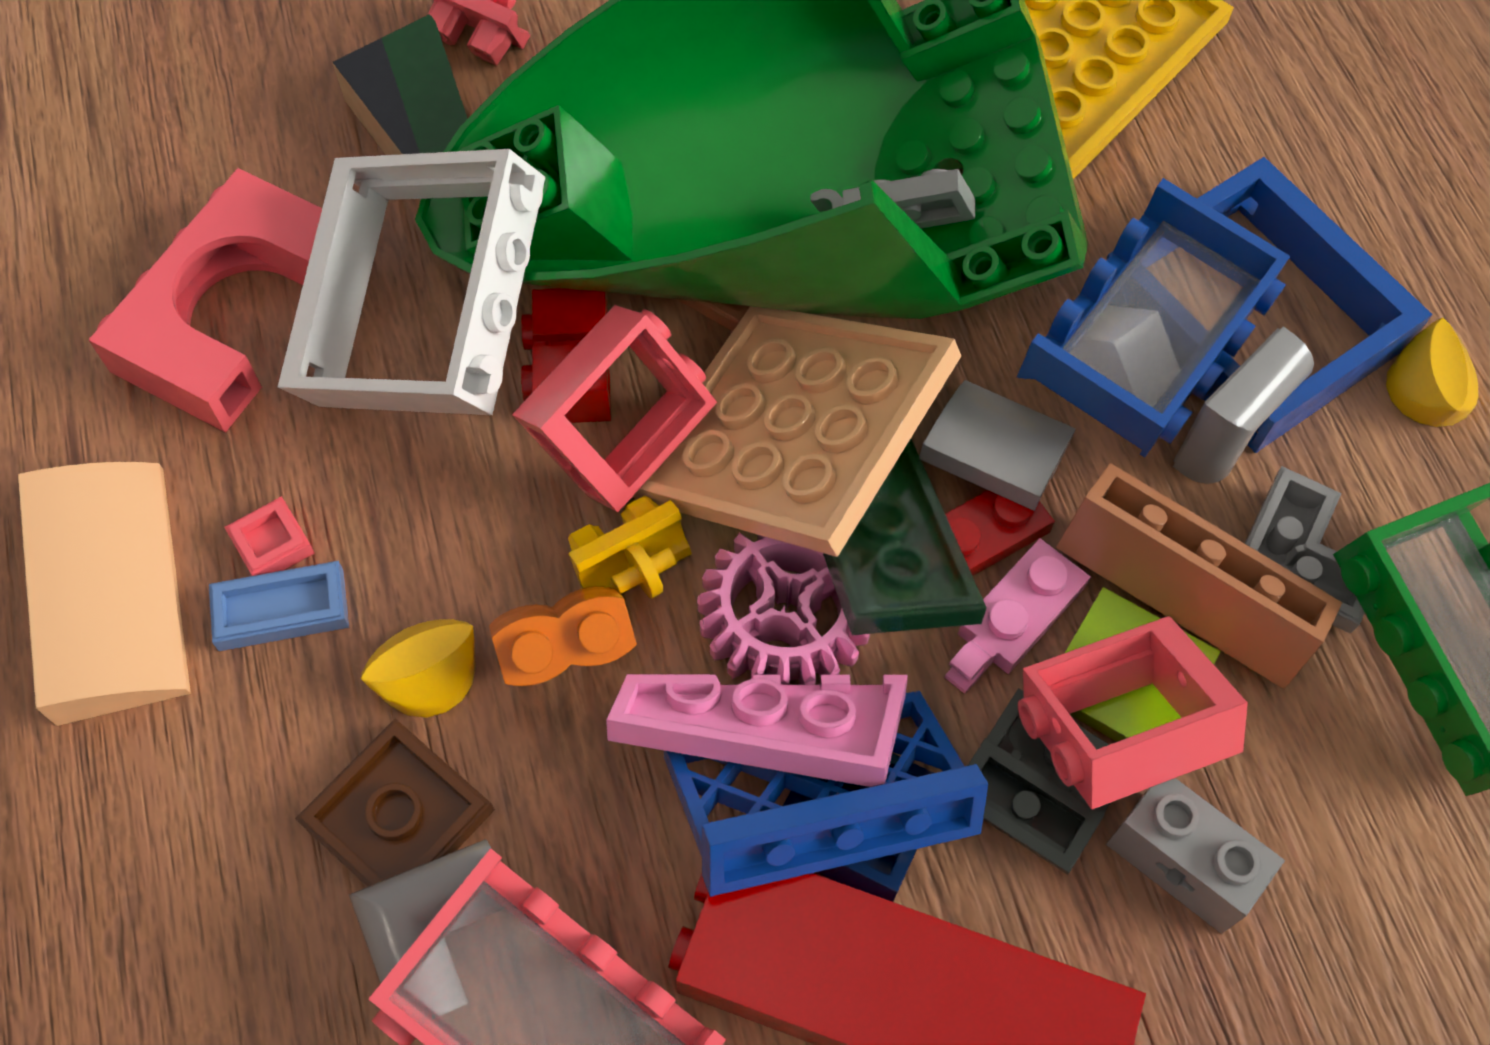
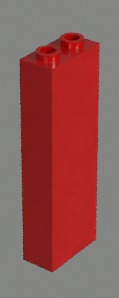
M701 873L694 900L704 903L694 930L685 926L681 928L668 965L669 969L678 972L676 978L678 994L814 1045H1134L1146 993L814 873L711 897Z

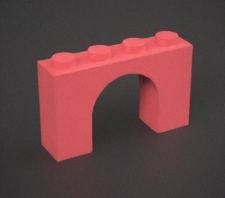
M237 168L223 186L218 187L212 193L208 203L189 225L176 234L172 244L149 270L141 274L135 287L112 313L106 315L101 320L97 330L89 338V342L109 372L226 433L262 386L246 355L190 327L193 310L199 299L210 287L220 280L240 272L269 271L303 285L322 208Z

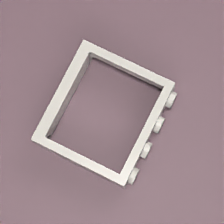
M510 149L335 158L278 388L319 407L493 415L498 389L502 383L503 366L511 330L516 321L517 303L525 268L530 258V245L538 209L542 203L546 177ZM353 184L360 187L359 193L352 189ZM488 196L446 382L345 378L388 200ZM308 366L315 368L313 377H306Z

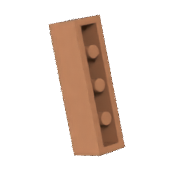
M1109 463L1086 495L1056 546L1058 550L1075 559L1083 566L1096 572L1166 617L1170 616L1176 623L1191 631L1194 635L1204 639L1282 689L1288 686L1323 644L1343 603L1112 463Z

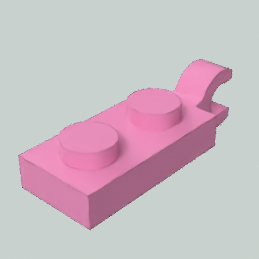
M1039 538L961 623L958 635L968 643L950 661L949 665L952 668L946 673L944 678L965 694L992 663H995L1009 675L1086 588L1091 576Z

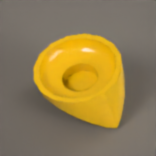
M1443 317L1431 323L1413 337L1387 371L1386 388L1391 401L1402 414L1420 424L1434 427L1454 425L1467 418L1477 404L1478 380L1473 363L1461 339Z
M439 619L408 627L389 638L374 652L362 671L361 680L392 708L407 716L428 718L446 713L464 699L473 685L476 668L473 625L454 619Z

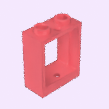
M614 305L520 405L512 416L589 498L619 512L716 405L717 401L702 384L706 380L705 373L689 357L681 353L678 354L667 341L671 337L670 330L656 315L646 309L639 313ZM630 346L667 392L615 449L603 459L564 415L626 348Z
M1170 616L1023 668L1024 698L1018 701V712L1023 727L1032 739L1040 738L1051 753L1054 768L1061 781L1068 787L1074 785L1091 809L1098 808L1243 752L1248 702ZM1153 683L1181 718L1096 750L1070 714Z

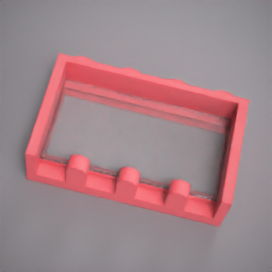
M491 848L369 997V1000L380 1008L371 1021L399 1045H411L416 1038L424 1045H723L726 1041L717 1031L703 1026L675 1003L676 999L655 982L645 979L617 956V951L595 934H590L558 908L559 904L537 887L533 888L500 861L502 857Z

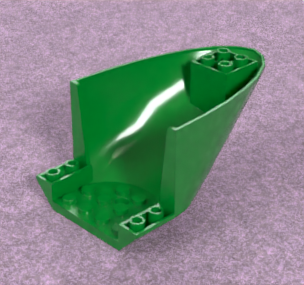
M609 0L565 30L511 74L459 127L443 151L510 149L546 177L542 203L538 209L530 245V258L525 268L522 284L745 305L816 314L923 319L964 310L1082 269L1088 246L1043 50L1025 0H924L903 10L896 0ZM932 169H962V176L975 197V219L920 228L874 180L895 181L917 177ZM859 187L861 200L820 212L811 202V194L821 189H832L843 198V190ZM488 196L421 199L415 221L432 253L439 259L471 274Z

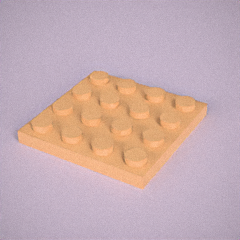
M750 306L704 372L706 380L702 384L717 401L716 405L633 497L637 500L646 495L659 506L671 500L680 513L838 557L961 358L954 338L826 316Z

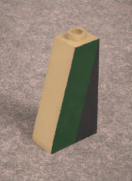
M430 14L332 62L345 102L385 155L443 152L459 127L468 119L436 22Z

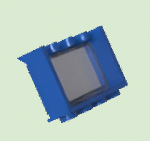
M1163 178L1157 185L1143 216L1139 220L1133 217L1123 230L1111 256L1107 260L1101 257L1090 271L1081 293L1074 302L1069 298L1064 302L1057 312L1046 337L1038 333L1032 340L1016 378L1037 380L1142 450L1140 455L1145 458L1159 438L1169 444L1175 439L1193 413L1183 406L1189 397L1193 394L1203 400L1225 369L1216 363L1223 351L1234 358L1256 327V325L1247 320L1251 313L1255 310L1265 316L1286 286L1285 283L1277 279V276L1290 256Z

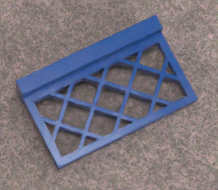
M920 691L906 693L900 719L912 717L918 730L913 738L897 733L893 752L901 756L894 768L889 767L886 782L883 785L850 792L841 788L845 782L833 780L824 782L811 776L711 759L726 765L714 780L689 770L686 764L709 758L664 751V760L702 857V877L710 897L979 835L982 831L988 782L977 764L964 766ZM914 760L942 770V772L919 777L907 774ZM741 771L770 782L760 797L730 785ZM784 788L814 799L787 806L775 804ZM717 803L746 813V815L709 822L707 818Z

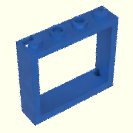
M1262 157L1197 198L1226 217L1239 210L1278 249L1290 256L1289 259L1369 335L1362 342L1303 381L1257 429L1258 433L1255 431L1247 444L1255 454L1399 355L1413 337L1420 333L1433 315L1265 157ZM1160 238L1111 300L1109 307L1157 312L1179 371H1181L1208 333L1145 270L1178 249ZM1113 251L1108 254L1106 260L1111 256ZM1224 351L1216 363L1225 369L1203 399L1204 401L1240 367Z

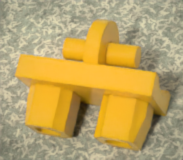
M646 495L625 506L624 511L621 513L624 524L604 534L599 526L588 524L569 534L568 541L572 551L568 554L581 589L605 586L615 588L622 594L640 585L645 594L650 599H653L664 591L658 574L677 565L678 561L692 554L682 529V517L679 509L671 500L659 506Z

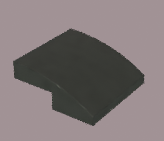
M1018 688L987 738L983 740L967 766L977 764L988 782L983 820L1068 875L1103 819L1110 803L1091 809L1074 785L1068 787L1061 781L1054 768L1050 751L1040 738L1032 739L1023 727L1018 712V701L1024 698V691ZM1080 727L1096 750L1109 745Z

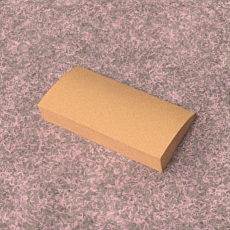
M87 463L46 468L18 474L36 709L56 726L191 694L164 470L160 463Z

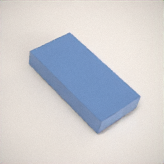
M339 561L209 584L212 643L218 651L349 628L344 571Z

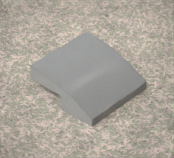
M964 380L943 409L924 441L919 459L1035 511L1076 428Z

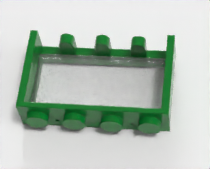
M1490 483L1370 530L1333 554L1341 569V576L1346 587L1355 594L1374 629V636L1379 647L1392 661L1407 689L1408 699L1412 707L1422 716L1442 752V760L1447 771L1458 781L1466 797L1490 789V543L1488 544L1470 513L1471 510L1490 499Z

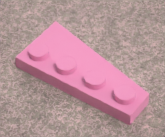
M627 674L606 720L607 739L613 742L867 787L883 785L886 782L904 705L908 675H883V685H850V675H821L820 685H781L780 675H753V679L744 681L739 685H720L717 676L710 674Z

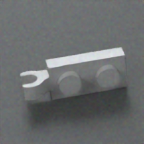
M932 169L924 172L921 176L895 181L874 180L920 228L975 219V197L959 169ZM859 187L843 190V198L832 189H821L811 194V202L819 212L861 200Z

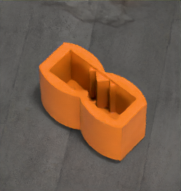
M593 586L576 590L564 596L553 607L535 604L511 609L497 617L489 625L504 682L513 686H530L546 682L564 672L571 664L578 666L607 664L623 657L637 645L625 599L615 588L605 586Z

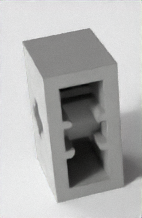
M1176 778L1148 788L1106 844L1221 934L1247 916L1285 862L1282 857Z

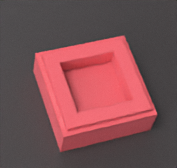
M282 496L224 527L252 576L284 571L315 554Z

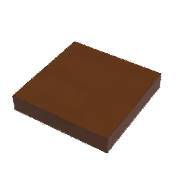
M394 719L295 819L368 887L457 851L495 809L491 802L397 719Z

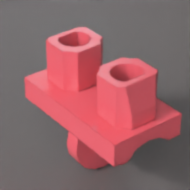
M433 0L434 2L428 13L436 22L442 42L450 46L456 44L466 24L475 28L467 43V47L474 55L495 66L498 65L511 44L524 49L530 38L528 31L518 27V15L515 11L511 10L516 0Z

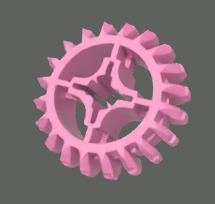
M740 532L734 539L735 553L719 549V552L715 555V566L717 569H706L702 577L703 588L707 592L700 593L697 599L698 612L705 615L700 620L701 636L714 639L710 644V655L714 661L730 657L727 664V673L732 679L750 670L752 671L751 679H753V675H780L781 685H789L790 680L797 679L800 685H815V673H818L820 676L839 675L840 668L838 663L852 667L857 662L859 651L856 646H864L868 643L871 629L866 622L873 619L875 611L873 601L865 599L870 595L871 591L869 577L856 576L860 568V561L857 555L840 558V552L838 557L761 535H757V541L753 542ZM785 571H793L801 574H790ZM750 581H753L756 585V597L758 600L749 606L748 615L737 620L732 609L733 603L743 587ZM832 596L839 617L833 627L821 637L816 630L817 619L813 614L821 609L823 600ZM774 603H786L787 609L790 604L797 607V614L795 611L785 613V605L781 612L774 609ZM772 640L783 641L791 647H777L766 643Z

